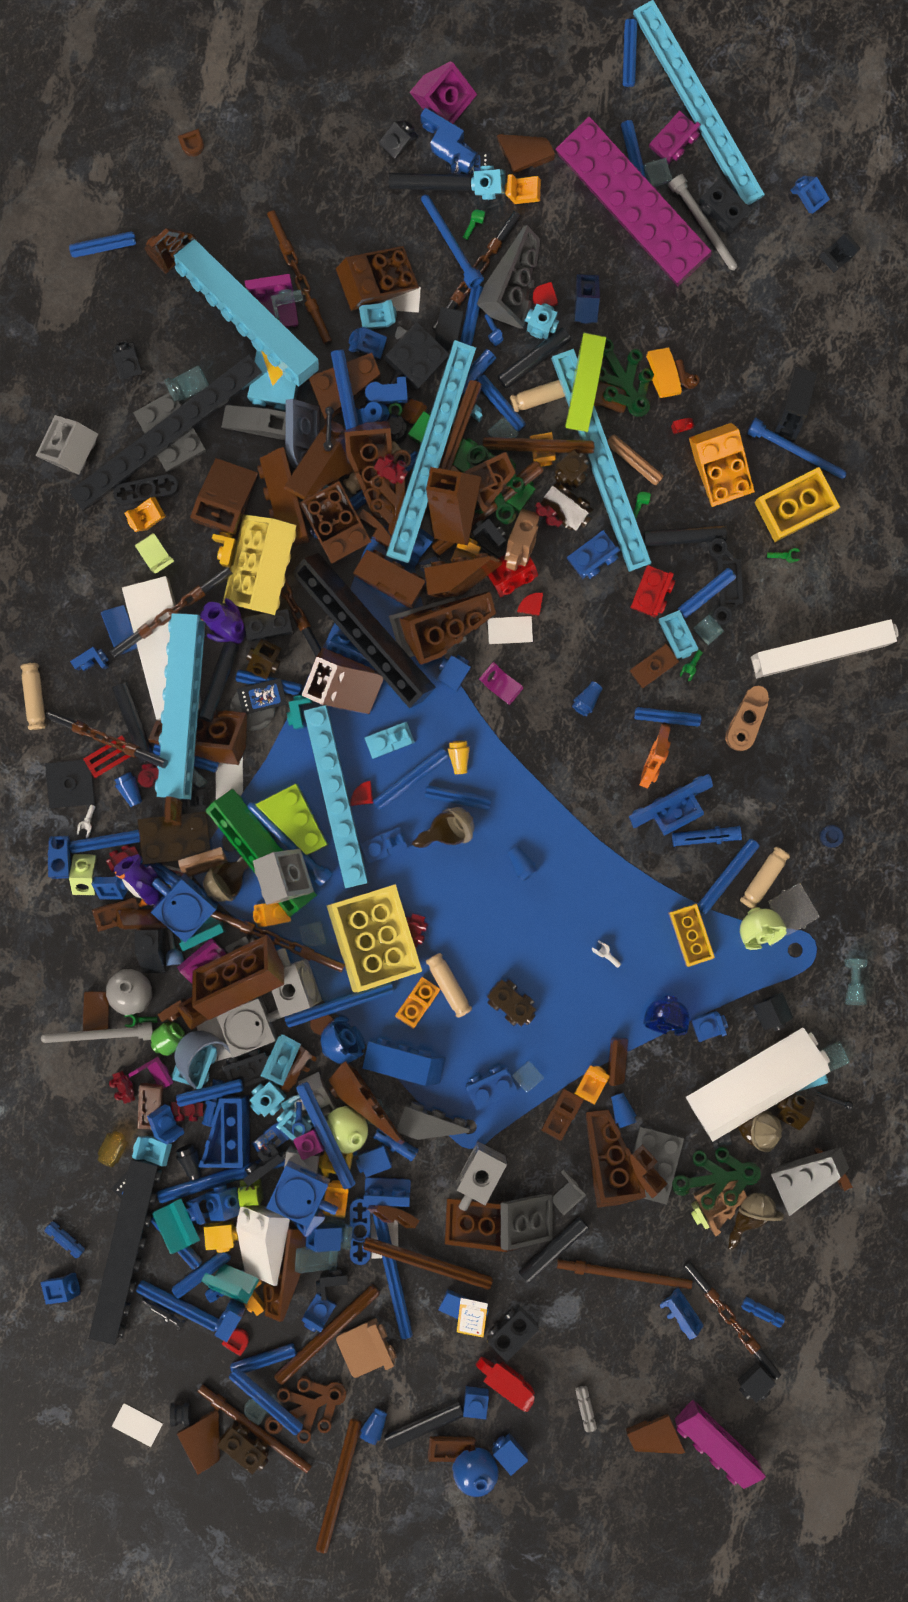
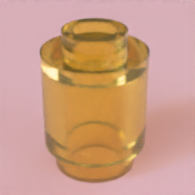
M113 1131L112 1134L107 1133L98 1151L99 1156L97 1160L106 1166L114 1167L115 1163L119 1162L128 1144L125 1136L116 1131Z

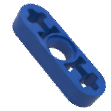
M364 1197L355 1198L350 1205V1258L357 1265L366 1264L371 1255L370 1251L363 1249V1244L362 1251L367 1253V1255H363V1259H358V1255H354L358 1251V1243L354 1244L353 1241L364 1242L366 1237L371 1238V1212L364 1209L362 1212V1219L367 1218V1221H353V1218L358 1219V1210L354 1209V1207H357L359 1202L362 1203L363 1207H369V1205H363ZM357 1225H363L366 1227L367 1233L363 1237H358L354 1234V1228Z

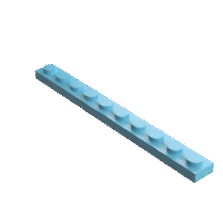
M654 0L633 11L635 19L695 123L698 121L701 124L699 131L733 191L747 205L759 200L764 196L761 187Z
M456 340L453 342L386 556L406 563L410 560L428 502L426 487L430 467L439 468L476 350L473 346Z
M574 349L551 358L568 406H570L569 401L577 364ZM593 406L588 432L577 431L581 440L594 441L595 443L594 453H586L628 571L630 572L651 564L595 406Z

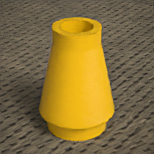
M465 740L449 742V748H447L454 774L468 773L467 765L470 746H467V741Z

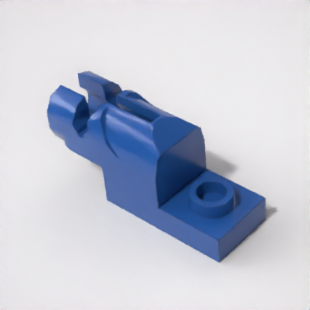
M425 108L421 113V124H423V128L428 132H436L430 143L432 152L450 163V165H454L458 161V169L468 174L478 158V153L465 142L462 144L464 130Z

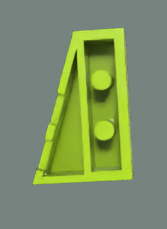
M294 784L255 804L306 855L329 845L298 784Z

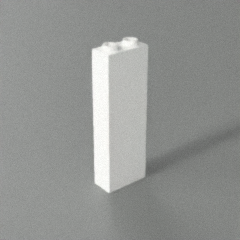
M166 576L122 588L134 633L143 624H150L154 621L159 613L176 605L170 581ZM167 612L159 619H161V622H163L171 615H169ZM169 622L163 626L156 627L152 630L153 634L136 643L156 720H161V712L164 710L162 694L163 689L166 687L164 670L168 664L166 646L170 640ZM199 695L198 711L200 710L201 705H202V702H201V699H200V695Z
M892 619L757 652L751 656L755 676L760 678L885 647L897 642L898 629L896 624H893Z
M804 1028L799 1029L686 1097L712 1142L830 1072L828 1066L830 1059L824 1050H818L816 1047L818 1042L812 1033L807 1034Z

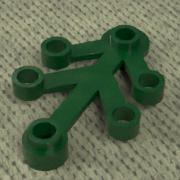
M606 338L605 345L608 349L604 347L603 358L607 359L616 376L608 374L606 369L601 367L600 373L602 377H599L598 382L612 385L605 389L603 398L608 402L614 401L628 406V410L633 416L642 417L650 410V403L646 398V393L654 373L648 368L643 369L639 373L640 384L636 392L633 382L637 364L643 357L642 352L638 349L631 350L627 355L628 365L625 373L613 352L614 345L612 340ZM632 354H635L638 359H634ZM643 374H647L649 379H646ZM615 387L625 390L628 396L619 394ZM608 391L613 393V397L609 396Z
M482 445L472 447L467 454L470 468L496 457L490 455L487 448ZM482 454V458L477 461V455ZM509 458L515 470L516 463L511 458ZM515 477L511 478L505 486L511 487L515 492L520 493L525 489L526 485L522 478ZM516 482H521L519 488L514 487ZM500 492L494 499L498 507L496 516L500 522L509 524L515 520L516 511L511 505L506 503ZM480 508L479 510H475L474 513L480 515L484 511H482V509ZM511 512L510 517L505 519L504 514Z
M724 1147L716 1150V1160L720 1163L725 1162L736 1171L727 1172L707 1159L703 1151H696L693 1154L694 1164L702 1166L711 1172L712 1175L694 1178L679 1175L673 1179L672 1187L677 1195L684 1196L689 1193L691 1188L715 1184L709 1194H705L701 1198L702 1207L710 1210L714 1208L716 1199L727 1184L731 1181H738L732 1190L724 1194L725 1204L734 1206L737 1204L738 1197L744 1188L759 1181L761 1171L752 1162L741 1163L729 1155V1151ZM724 1152L726 1157L720 1158L718 1154ZM703 1156L704 1160L699 1162L696 1160V1157ZM752 1170L753 1175L747 1176L745 1171ZM679 1181L686 1183L683 1187L677 1185ZM729 1195H733L735 1200L728 1201L726 1198ZM711 1199L712 1204L706 1205L704 1200Z

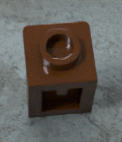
M182 998L157 1014L160 1020L163 1022L168 1019L169 1022H172L181 1016L177 1005L184 1002L185 999Z

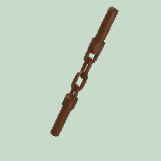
M275 210L269 211L267 216L280 243L281 252L286 263L292 266L295 272V284L300 294L306 297L307 301L304 304L314 320L323 343L328 344L332 342V339L321 317L316 299H311L309 294L311 288L305 275L300 274L297 267L298 258L290 240L287 239ZM292 254L295 261L291 260L290 263L287 256ZM302 278L307 287V289L304 288L303 291L298 282V280L301 281Z
M218 910L210 916L236 927L241 932L250 936L253 934L261 938L267 933L276 937L272 941L273 945H279L299 955V957L309 961H316L341 973L344 970L345 964L317 953L315 949L288 941L273 932L255 927L256 924L249 921H242ZM295 946L302 948L301 951L294 950Z

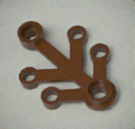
M405 450L395 451L392 454L394 457L392 463L397 464L396 458L398 455H401L403 462L408 467L411 463L410 454ZM375 475L370 479V485L372 488L378 489L395 507V516L385 507L384 501L379 498H375L370 502V509L373 512H378L388 522L389 534L392 537L405 497V479L402 484L398 482L395 484L394 493L385 483L383 477ZM376 478L381 480V484L378 487L374 484ZM376 501H379L381 504V507L378 510L374 508V503Z
M306 1376L301 1377L297 1383L298 1390L301 1392L311 1390L321 1394V1396L315 1399L290 1391L288 1387H281L278 1390L277 1399L280 1402L291 1401L301 1405L289 1411L290 1414L296 1419L306 1414L303 1428L297 1434V1439L300 1443L305 1444L310 1441L311 1428L317 1410L327 1404L323 1418L318 1422V1430L321 1433L330 1431L335 1406L343 1403L346 1398V1389L341 1383L331 1382L326 1386L311 1381ZM306 1381L308 1387H301L300 1382ZM332 1391H337L339 1393V1396L337 1398H333L330 1393ZM280 1392H287L288 1397L282 1398ZM269 1415L266 1418L265 1429L268 1433L277 1434L282 1430L283 1425L273 1416ZM276 1422L278 1427L273 1429L270 1427V1423ZM327 1422L329 1427L322 1428L320 1424ZM302 1432H306L308 1434V1438L303 1439L301 1438L300 1434Z

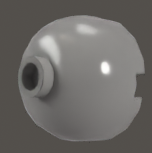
M123 969L116 972L109 979L106 986V997L110 1006L120 1014L140 1013L150 1004L152 987L148 978L141 972L133 969Z

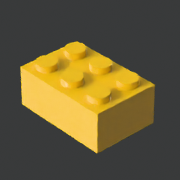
M820 467L759 497L754 502L774 542L834 513L840 508Z

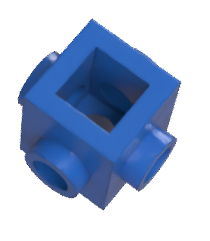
M226 1184L213 1187L214 1191L205 1194L206 1206L211 1221H225L239 1215L240 1205L237 1187L227 1188Z

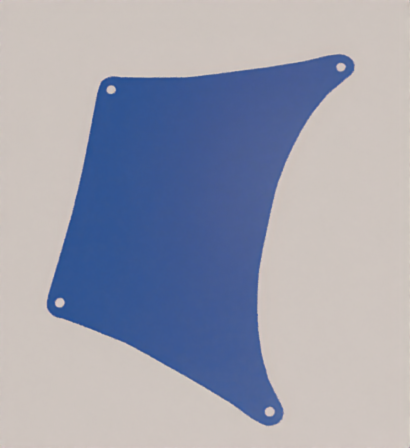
M389 525L384 526L385 530L389 534ZM371 537V543L367 544L363 555L366 550L371 552L377 550L385 555L384 559L391 563L395 561L405 567L404 570L416 573L415 566L410 563L386 556L385 546L376 542ZM354 577L350 589L396 641L389 616L411 609L359 578ZM421 597L413 609L423 606ZM335 623L323 646L326 649L334 634L345 635ZM444 655L424 664H419L416 657H411L436 688L423 702L410 709L385 680L382 682L370 714L327 706L350 802L355 789L367 781H371L374 800L440 748H444L448 753L449 742L465 740L467 741V746H470L467 765L468 773L454 774L449 756L448 759L383 809H377L374 803L351 806L359 843L402 826L410 845L407 849L371 864H368L361 848L369 883L349 888L344 886L304 715V710L325 705L313 701V704L300 706L304 724L303 729L295 730L293 725L289 726L288 719L286 720L266 760L241 795L243 802L248 807L250 802L257 804L294 784H298L329 844L308 856L319 867H327L333 873L323 885L319 886L314 881L313 873L307 868L313 890L317 896L293 914L291 922L258 928L273 932L288 941L315 949V952L344 964L326 905L396 884L405 917L411 918L412 913L426 917L425 922L428 923V928L426 932L423 931L421 934L425 936L424 943L419 944L417 948L415 947L422 972L391 981L394 988V993L335 1013L339 1017L350 1020L347 1024L351 1027L356 1026L367 1046L369 1041H377V1038L391 1041V1045L398 1046V1044L411 1046L413 1050H426L434 1055L446 1057L440 1084L424 1086L397 1079L420 1104L424 1105V1109L433 1111V1109L440 1110L446 1113V1117L451 1119L459 1117L464 1120L471 1119L475 1121L477 1129L474 1133L449 1135L457 1144L464 1148H474L477 1141L485 1145L496 1134L584 1075L590 1065L593 1067L601 1066L609 1062L612 1037L627 1038V1052L691 1021L693 1018L708 1013L751 992L800 974L809 968L816 958L817 946L815 940L810 934L795 929L786 928V935L770 946L766 942L761 944V949H746L740 935L742 920L710 909L706 914L700 912L715 958L687 967L668 912L698 903L683 897L627 862L602 843L577 820L499 740L480 715L462 686L456 692L437 680L441 673L438 668L445 659ZM305 682V684H304V686H303V688H302V691H301V694H300V695H302V693H303V690H304V688H305L306 682ZM407 722L415 743L372 759L365 737ZM427 786H434L490 797L491 805L489 809H482L426 798L425 790ZM447 808H463L473 817V838L467 843L446 845L434 841L424 848L412 845V841L417 838L419 833L430 829L434 818ZM258 819V821L261 823V825L271 834V837H272L273 840L276 842V844H277L280 848H282L284 851L289 850V849ZM218 828L209 840L210 850L222 847L228 862H236L241 855L236 849L232 852L224 849L222 844L224 834ZM517 846L537 865L536 869L538 872L525 881L521 877H517L507 854ZM249 868L243 873L241 891L233 901L218 903L233 917L242 921H249L256 924L255 927H257V923L253 918L254 905L264 904L265 900L261 893L262 890L258 877L253 870ZM207 871L194 875L203 889V881ZM266 933V935H268L271 938V940L274 941L276 937ZM598 941L609 946L611 955L621 963L618 968L605 957H600L592 951V947L597 951L601 949V944ZM792 943L800 944L803 948L801 956L797 958L791 957L788 953L789 945ZM274 945L276 951L283 948L279 945ZM295 946L294 950L300 952L302 948ZM286 949L291 964L304 959ZM441 953L443 955L442 958L448 964L465 994L469 1006L472 1007V1011L460 1018L456 1017L455 1011L452 1010L443 992L440 990L415 1028L412 1029L396 1018L395 1015L421 977L440 989L430 971L429 965L426 964V960ZM309 961L321 998L325 1003L356 993L352 991L345 967L341 973L316 961ZM501 978L504 981L507 979L511 980L518 987L516 991L521 996L526 993L535 1001L533 1006L536 1008L534 1012L536 1016L528 1025L524 1023L522 1027L519 1024L513 1026L504 1018L507 1015L501 1009L496 1011L487 1003L489 998L486 995ZM501 1065L502 1068L507 1066L518 1092L476 1110L466 1089V1084L469 1083L468 1079L478 1074L481 1077L490 1074L488 1070L495 1066Z

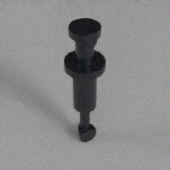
M137 1296V1302H142L149 1306L150 1311L165 1320L164 1324L167 1325L168 1322H171L178 1327L177 1330L180 1331L186 1321L184 1319L181 1321L173 1316L174 1311L171 1310L169 1312L160 1305L145 1300L143 1296Z

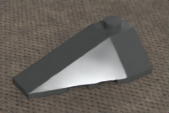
M528 225L522 228L485 283L477 305L489 317L517 328L524 327L529 309H531L532 301L529 300L530 288H534L535 281L532 280L533 267L537 266L540 238Z

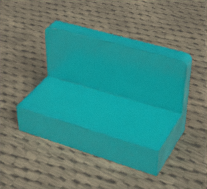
M209 917L186 943L181 940L179 945L182 951H185L225 932L226 928L223 922Z
M182 1199L176 1200L153 1212V1217L170 1254H174L200 1241Z
M224 1264L219 1268L215 1276L205 1273L201 1281L210 1289L247 1304L259 1279Z

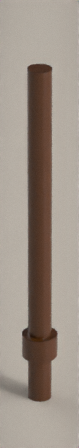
M558 1259L557 1269L574 1271V1274L584 1275V1273L692 1289L693 1281L688 1279L586 1264L582 1260L573 1262Z
M201 1385L197 1392L210 1401L211 1406L217 1410L221 1409L239 1424L241 1423L246 1426L251 1433L262 1439L267 1445L299 1469L308 1473L311 1468L309 1463L225 1401L226 1398L219 1393L216 1395L206 1386Z

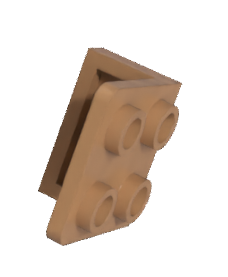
M377 1318L343 1332L336 1338L349 1371L354 1378L381 1366H384L385 1370L394 1367L395 1358H397L392 1345H388L386 1340L387 1332L383 1324H379Z

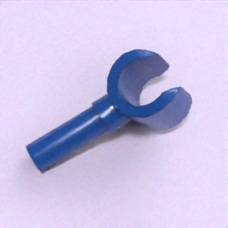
M486 314L485 318L492 330L488 338L494 346H497L503 341L502 332L495 326L492 318Z
M296 1102L295 1123L292 1125L293 1135H295L294 1128L297 1125L302 1126V1135L306 1130V1126L302 1122V1102Z

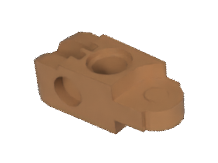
M521 509L508 539L507 551L504 560H507L506 568L516 571L518 565L526 566L537 539L539 515Z
M754 686L747 690L729 725L725 740L733 750H747L755 741L769 701L768 692L762 686ZM745 711L753 713L754 720L752 723H747L744 720L743 715ZM739 733H742L745 737L742 742L737 739Z

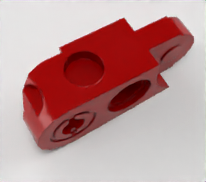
M481 1356L476 1366L487 1375L483 1382L515 1406L528 1412L535 1402L534 1390L524 1380V1376L503 1361L501 1364H494Z

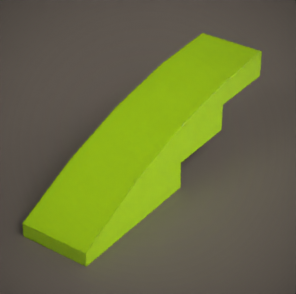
M583 332L569 401L570 406L565 424L566 428L588 432L606 341L605 336Z

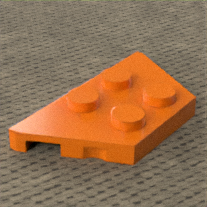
M661 724L659 735L656 741H654L643 767L639 785L647 789L651 782H656L660 773L661 763H664L668 756V749L671 744L668 741L671 727L669 724Z

